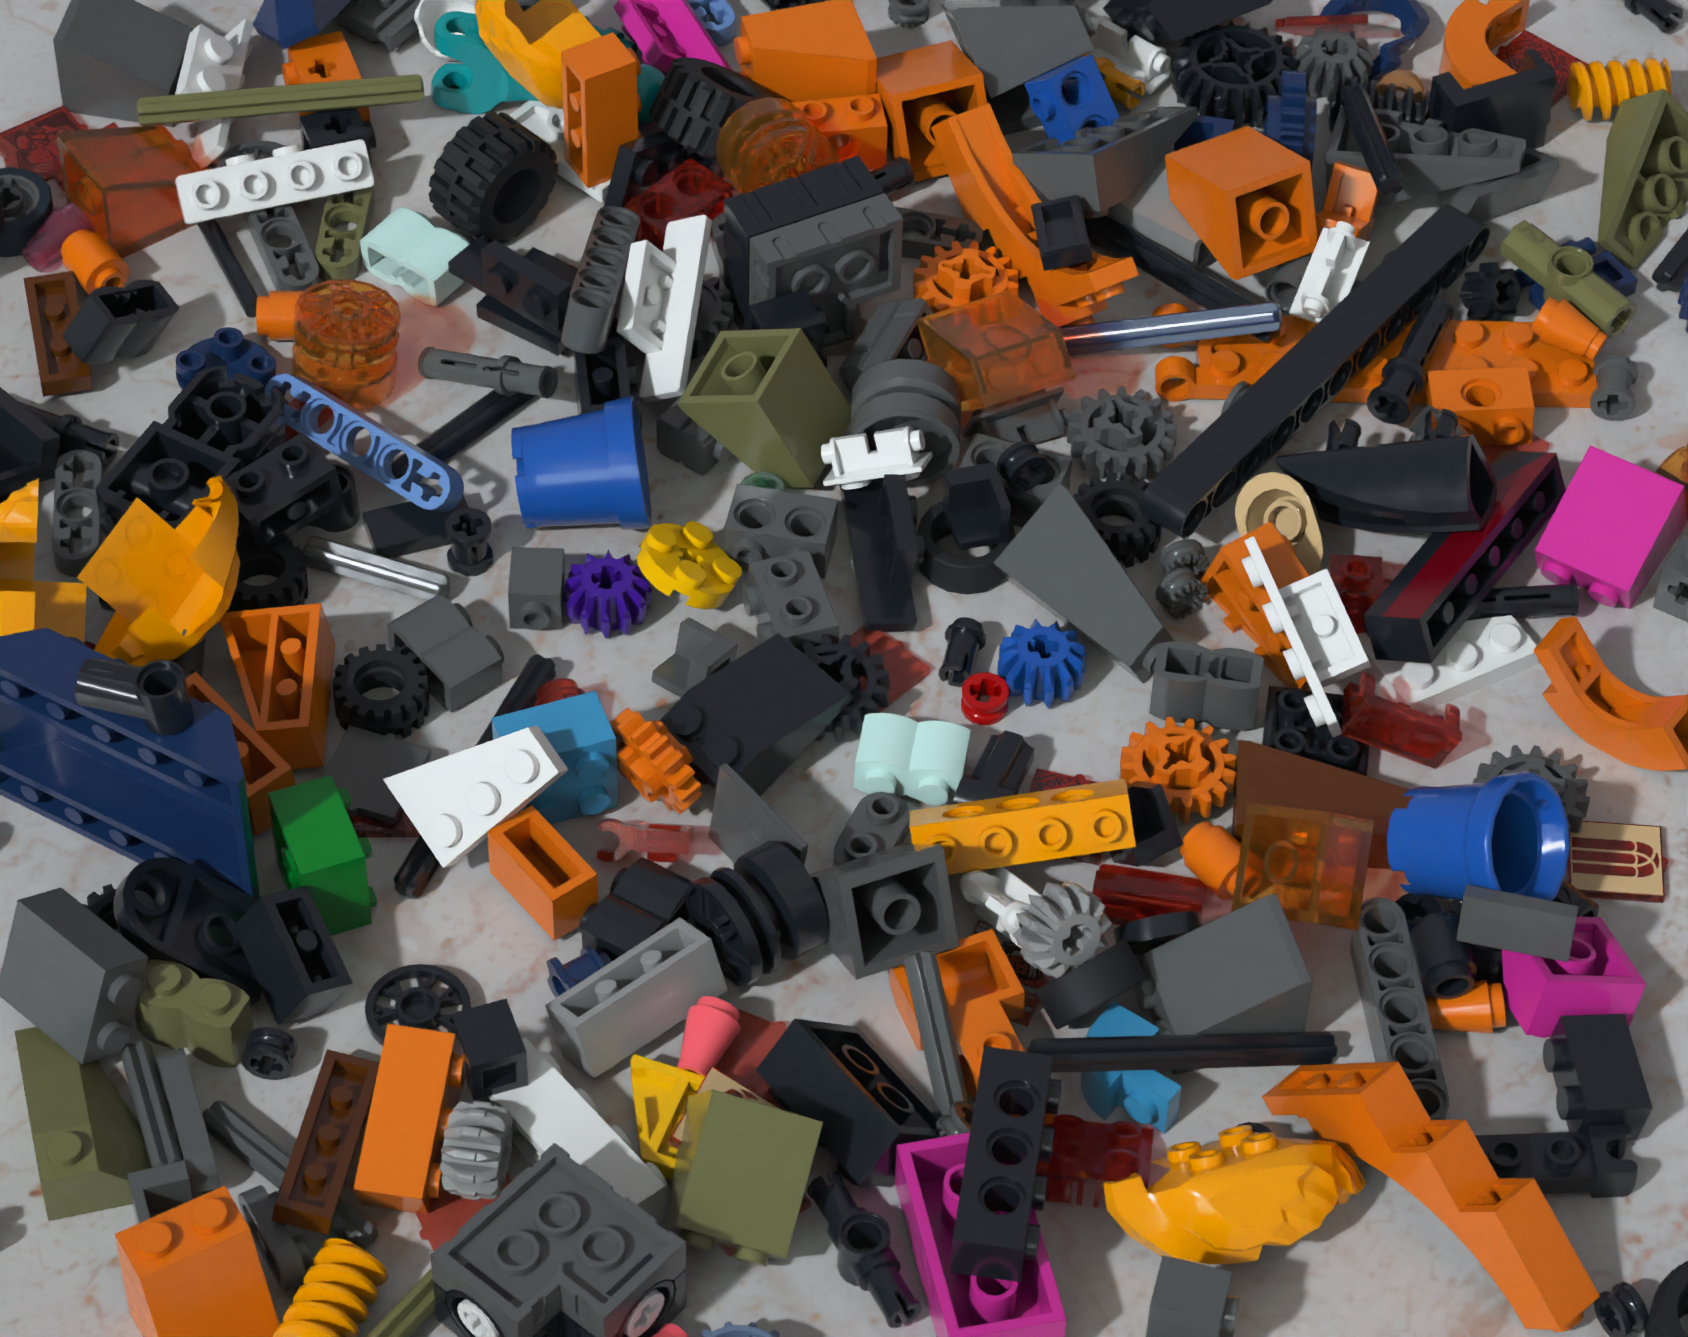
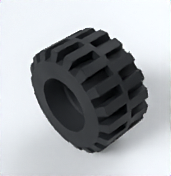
M679 57L673 59L649 114L651 119L664 133L683 146L722 163L737 166H753L758 163L782 113V109L766 90L748 78L710 61Z
M488 112L483 118L478 116L472 119L469 125L460 128L456 132L455 137L445 145L443 153L437 158L433 167L435 171L430 177L429 186L432 189L429 192V199L433 203L432 208L439 215L471 239L481 238L488 243H491L493 240L502 244L507 243L511 237H517L529 224L531 225L539 212L547 204L548 197L556 183L554 178L558 173V164L555 163L557 155L548 143L508 114Z

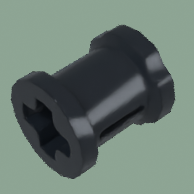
M461 508L452 512L445 522L446 536L451 542V547L447 551L448 566L453 572L467 577L485 573L493 562V551L487 543V539L492 531L491 520L485 512L479 509ZM463 523H466L467 535L462 531ZM471 549L476 553V561L474 562L472 561Z

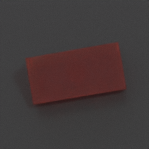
M1102 864L1099 867V871L1096 870L1093 894L1099 897L1101 903L1105 905L1103 913L1107 915L1112 925L1121 926L1146 917L1183 911L1199 912L1202 919L1207 886L1200 879Z

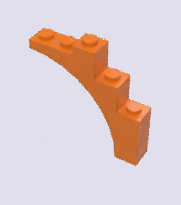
M990 103L947 118L931 127L965 219L976 222L982 231L988 230L997 248L999 257L1009 256L1011 258L1010 269H1018V280L1026 277L1047 329L1063 325L1066 327L1095 323L1092 314L1108 309L1105 299L1125 292L1122 282L1139 276L1132 257L1115 259L1098 254L1091 250L1092 261L1044 271L1031 209L1033 204L1041 203V200L1024 174L1013 163L1012 152L1004 139Z

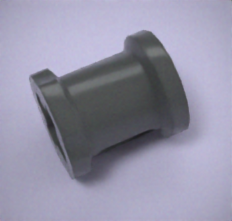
M1619 354L1606 355L1596 361L1593 367V374L1596 375L1597 389L1592 392L1590 407L1593 413L1602 419L1610 421L1622 420L1629 417L1635 409L1636 400L1631 392V386L1636 383L1638 367L1627 356Z

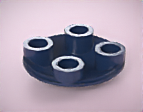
M231 327L218 329L212 338L192 345L187 350L181 351L176 357V379L182 390L197 372L218 366H227L228 379L234 380L235 373L247 375L264 385V389L270 379L276 376L275 358L262 346L244 339L240 330Z

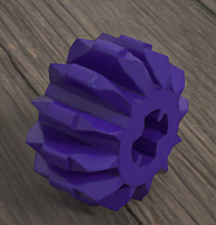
M608 549L604 558L597 559L587 553L584 565H571V570L568 574L569 579L565 580V585L563 586V601L566 602L567 615L570 617L571 623L581 624L585 635L595 630H601L606 639L611 631L614 630L628 635L631 624L642 625L644 623V618L647 615L646 610L649 609V604L652 602V588L649 587V581L643 575L639 566L633 565L629 554L615 559Z

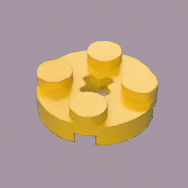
M695 521L687 522L684 527L671 523L652 525L638 547H641V550L637 555V564L646 579L655 588L669 597L674 590L689 596L685 605L694 608L715 609L722 606L742 575L740 565L730 559L712 541V532L706 526Z

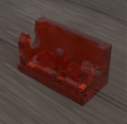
M1364 671L1360 676L1361 685L1350 682L1343 690L1341 735L1433 769H1437L1462 741L1460 709L1458 706L1447 703L1444 719V716L1436 713L1430 716L1411 709L1407 704L1392 702L1375 695V677Z

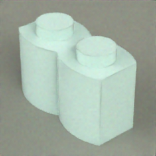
M398 207L360 240L363 266L385 282L401 286L408 294L422 303L438 306L465 282L449 272L448 262L470 244L469 241L459 233H453L443 228H435L432 221L423 213Z
M891 713L866 714L855 760L853 787L868 794L887 792L897 796L907 795L931 806L951 805L959 782L965 775L971 730L946 721L930 720L916 722L905 716Z

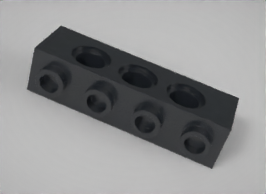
M984 1046L953 1234L950 1273L1021 1282L1024 1260L1036 1261L1041 1225L1030 1224L1032 1210H1044L1048 1176L1038 1175L1039 1161L1051 1162L1055 1127L1045 1126L1046 1113L1058 1114L1062 1080L1051 1079L1053 1055ZM1014 1114H1015V1115H1020V1117H1014V1116H1010V1115H1014ZM1003 1162H1010V1163H1014L1015 1165H1005V1164H1002V1163H1003ZM993 1211H1005V1212H1008V1213H1007V1214H997V1213H994Z

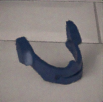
M1330 0L1322 9L1320 17L1324 18L1323 16H1327L1325 17L1327 19L1322 20L1330 24L1340 20L1329 19V17H1335V15H1349L1352 12L1379 11L1392 14L1400 20V31L1406 36L1385 43L1380 47V54L1373 60L1372 74L1367 82L1369 83L1371 80H1381L1384 75L1396 70L1402 63L1399 55L1405 53L1426 30L1430 20L1426 11L1416 0Z

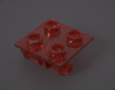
M1071 1114L1057 1115L1054 1117L1053 1123L1045 1125L1047 1127H1055L1051 1162L1039 1161L1037 1173L1038 1175L1048 1176L1046 1202L1070 1204L1073 1182H1078L1076 1205L1082 1206L1084 1183L1096 1184L1093 1207L1099 1208L1101 1185L1107 1181L1113 1182L1126 1179L1133 1173L1141 1175L1145 1188H1148L1154 1129L1141 1128L1139 1125L1128 1121H1117L1111 1124L1084 1121L1082 1118Z

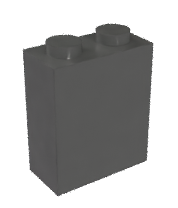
M60 887L17 901L0 974V997L83 1065L119 1053L127 1044L139 994L142 989L148 956Z

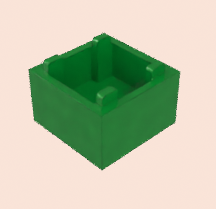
M332 775L269 792L268 801L275 858L287 890L307 885L331 936L372 924L370 908L377 906V897L373 888L368 886L366 859L371 858L373 855L372 847L368 838L362 837L358 839L346 809L350 808L352 803L347 788L337 789Z

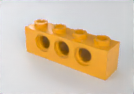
M1125 779L909 811L912 844H940L944 848L948 875L1136 847Z

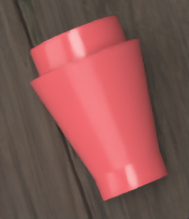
M703 996L698 999L696 1005L689 1007L677 1068L708 1076L710 1070L717 1065L740 1032V1025L738 1024L740 1013L732 1004L720 998Z

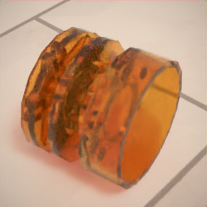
M765 97L748 102L731 114L720 130L716 145L718 167L740 194L745 192L751 193L755 189L784 179L797 178L800 174L833 163H839L837 152L829 140L812 124L810 119L797 106L785 99Z
M352 279L328 280L312 285L301 293L294 309L295 324L293 326L295 343L292 347L291 375L306 378L357 410H363L380 404L391 395L396 383L398 359L396 347L399 343L398 330L401 322L397 301L387 291L371 283Z

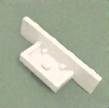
M243 19L225 37L216 34L201 23L190 32L175 95L241 89L245 81V75L242 74L244 63L252 50V43L249 41L253 24ZM234 119L200 121L189 169L199 172L211 162L214 164L218 163L230 147L231 142L227 137L230 125Z
M360 139L302 151L301 145H291L273 150V157L255 160L254 154L240 155L226 159V166L179 175L175 179V185L184 222L190 225L371 188L374 185V178L364 140Z
M704 214L669 222L666 227L663 251L659 250L648 240L634 242L630 245L616 332L646 354L639 394L646 402L682 396L686 389L712 220Z
M1252 536L1244 540L1250 556L1241 559L1253 588L1264 584L1271 601L1262 605V608L1274 634L1285 631L1292 648L1283 651V654L1295 681L1305 677L1313 694L1303 699L1316 728L1327 724L1334 738L1343 733L1323 688L1371 667L1370 662L1327 568L1278 590L1256 539Z

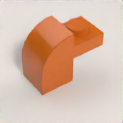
M1337 161L1334 164L1323 210L1315 215L1318 240L1323 227L1329 229L1335 227L1338 221H1343L1355 227L1353 235L1356 238L1369 241L1376 219L1373 216L1379 197V192L1369 169Z

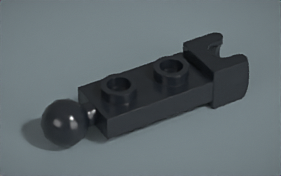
M1623 1124L1589 1125L1587 1132L1475 1135L1498 1178H1534L1543 1194L1590 1192L1591 1198L1626 1197L1631 1194L1636 1184L1637 1163L1633 1160H1622L1625 1153L1626 1140L1630 1135V1128Z

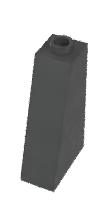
M1061 484L1055 488L994 562L1008 581L1072 630H1075L1076 633L1143 684L1151 674H1154L1158 644L1175 641L1083 508L1068 489Z

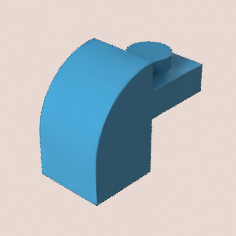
M1113 1001L1093 1023L1086 1037L1159 1035L1160 1028ZM1155 1070L1081 1072L1083 1096L1090 1108L1104 1120L1119 1106L1135 1121L1149 1124L1165 1134L1178 1119L1182 1086Z

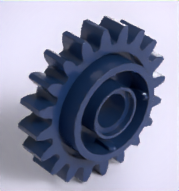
M1282 70L1278 95H1267L1265 110L1268 112V115L1266 114L1263 135L1309 160L1312 173L1317 99L1306 97L1307 81L1305 72Z

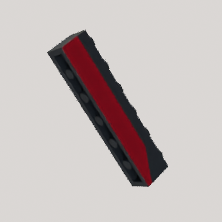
M1501 451L1490 464L1496 476L1497 496L1494 508L1485 526L1480 530L1433 532L1363 615L1365 619V632L1370 638L1376 660L1430 664L1434 661L1555 512L1566 491L1557 453Z

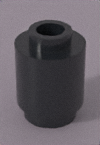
M1443 912L1432 913L1423 917L1411 930L1410 941L1422 984L1430 989L1431 995L1435 998L1453 999L1465 995L1474 987V976L1476 975L1477 968L1470 943L1456 941L1460 918Z

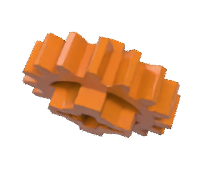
M952 241V249L950 251L936 246L934 247L933 258L925 255L920 258V268H914L913 299L922 298L926 301L940 325H943L946 321L953 322V330L959 332L963 324H970L972 330L978 332L981 322L986 321L989 325L995 327L998 325V315L1010 317L1012 304H1017L1018 269H1010L1011 258L1009 256L997 259V248L993 246L983 252L979 250L977 241H973L969 248H962L958 241Z
M629 708L624 709L609 722L616 737L617 770L638 790L645 800L652 803L655 800L658 802L661 799L668 810L672 811L674 809L678 814H681L703 796L699 790L702 786L693 777L695 772L689 765L693 761L690 752L677 741L662 722L656 719L652 722L650 720L645 722L638 711L633 713Z
M1166 717L1165 727L1158 728L1149 721L1145 724L1144 735L1132 732L1129 737V747H1122L1119 779H1125L1126 786L1136 781L1160 784L1165 792L1171 812L1179 813L1183 823H1189L1191 812L1197 811L1204 818L1210 817L1212 804L1223 808L1226 805L1227 793L1234 790L1236 776V755L1228 753L1229 741L1227 738L1214 741V727L1209 725L1202 731L1195 730V723L1192 718H1188L1183 727L1176 726L1172 717Z

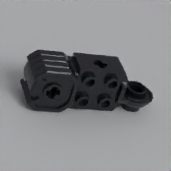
M227 366L212 367L197 372L168 406V419L163 424L153 421L96 486L100 525L106 537H108L136 498H139L172 528L176 529L195 507L191 504L193 500L208 497L210 494V488L207 484L209 479L221 475L225 480L234 472L243 469L271 452L275 447L286 443L284 401L278 388L270 390L271 397L268 398L265 394L264 385L250 376L235 373L234 380L228 379ZM99 597V603L102 609L110 612L116 611L101 597Z

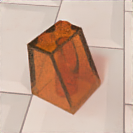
M164 125L71 130L57 134L67 206L88 230L102 235L121 258L197 224L188 225L184 222L175 179L179 175L209 169L207 167L201 168L193 159L187 144L182 139L176 140Z
M1010 290L916 319L929 363L941 367L954 377L962 392L961 412L986 408L1076 378L1061 329Z

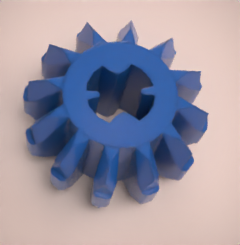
M1035 618L1030 629L1015 625L1011 637H1004L999 647L998 676L1007 683L1009 697L1023 695L1026 707L1034 700L1043 701L1048 709L1054 698L1069 702L1073 690L1081 689V684H1083L1085 679L1084 667H1086L1087 659L1085 645L1078 643L1075 630L1061 632L1058 621L1046 627L1041 626Z

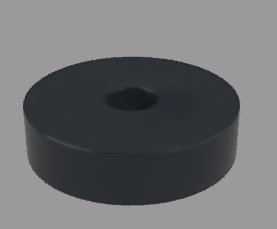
M1183 911L1135 920L1115 928L1113 933L1116 944L1126 940L1134 955H1138L1203 926L1199 912Z

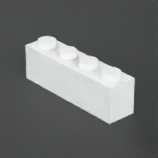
M526 1037L523 1038L522 1041L527 1053L528 1085L476 1099L478 1101L492 1102V1105L505 1107L510 1112L513 1119L512 1130L514 1131L512 1148L532 1167L541 1159L540 1155L552 1144L556 1143L568 1152L570 1158L580 1166L584 1164L613 1186V1191L623 1198L627 1197L655 1218L657 1224L666 1218V1192L668 1191V1185L662 1172L651 1162L645 1164L634 1153L628 1137L617 1125L609 1126L600 1117L593 1100L582 1088L574 1089L566 1081L558 1063L551 1054L546 1051L540 1053Z

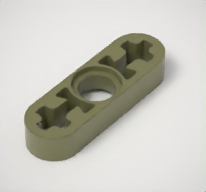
M374 186L353 191L355 192L354 204L346 203V197L350 195V192L326 198L315 248V258L319 265V278L322 281L333 285H341L353 281L359 275L362 264L360 240L369 231L375 203ZM340 222H352L357 225L356 228L350 231H338L333 228L334 225ZM336 249L344 251V256L341 257L340 262H335Z

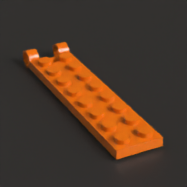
M1166 303L1157 307L1153 311L1152 316L1189 312V310L1178 303ZM1282 316L1281 334L1269 344L1262 343L1251 335H1240L1160 345L1165 348L1195 345L1197 367H1194L1190 360L1180 356L1162 359L1157 363L1154 370L1156 393L1160 398L1170 402L1186 399L1226 400L1231 390L1239 382L1246 381L1252 386L1317 323L1295 316ZM1417 319L1399 334L1330 402L1367 403V397L1370 392L1378 387L1383 380L1381 374L1384 365L1388 360L1398 356ZM1451 320L1425 368L1427 377V371L1527 366L1535 407L1591 408L1590 398L1592 392L1597 389L1596 375L1593 374L1594 361L1539 342L1540 336L1530 331L1533 322ZM1170 378H1182L1180 380H1168ZM1426 384L1419 394L1413 396L1411 404H1425Z

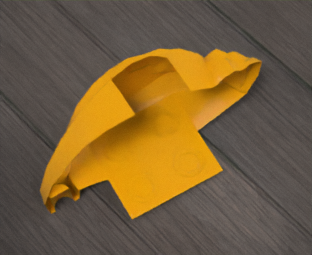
M476 0L475 12L479 36L490 52L512 78L546 107L563 109L561 51L601 37V35L570 0H540L526 11L522 10L516 0Z
M221 475L207 481L210 494L208 497L193 500L191 504L195 507L176 529L172 528L139 498H136L77 578L116 610L97 643L95 651L111 659L118 658L129 665L143 667L149 662L157 660L171 661L181 657L187 650L202 642L206 632L221 621L234 595L240 567L236 547L239 525L238 502L232 489ZM184 629H186L187 631H186L185 635L183 636V635H182V632H183Z
M38 478L27 483V486L12 492L7 500L0 503V636L49 628L65 637H75L84 642L87 586L84 583L33 581L35 543H37Z
M1250 1125L1224 1129L1218 1133V1141L1202 1146L1198 1141H1189L1168 1147L1166 1149L1167 1157L1151 1161V1163L1171 1170L1148 1188H1145L1141 1175L1137 1173L1130 1174V1177L1120 1181H1107L1103 1183L1107 1211L1129 1237L1161 1257L1167 1256L1202 1265L1258 1261L1263 1245L1286 1247L1293 1244L1305 1235L1318 1229L1326 1215L1334 1209L1335 1205L1348 1203L1351 1195H1358L1366 1186V1182L1356 1162L1337 1142L1276 1138L1273 1132H1254Z

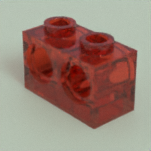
M689 158L676 169L668 171L661 180L642 194L634 196L624 206V208L630 209L640 217L636 242L648 240L659 250L663 251L666 227L669 222L703 214L713 221L717 215L724 212V199L733 197V185L692 158Z

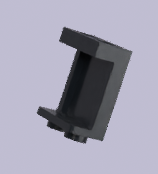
M1532 48L1524 51L1521 71L1519 73L1467 89H1463L1450 72L1433 76L1426 120L1430 118L1443 121V129L1446 131L1461 133L1464 130L1476 128L1526 139V146L1532 149L1543 147L1547 125L1550 123L1551 118L1550 109L1553 93L1557 87L1555 70L1551 64L1545 62L1539 53Z
M0 387L1 497L27 486V483L38 478L39 483L55 478L60 435Z

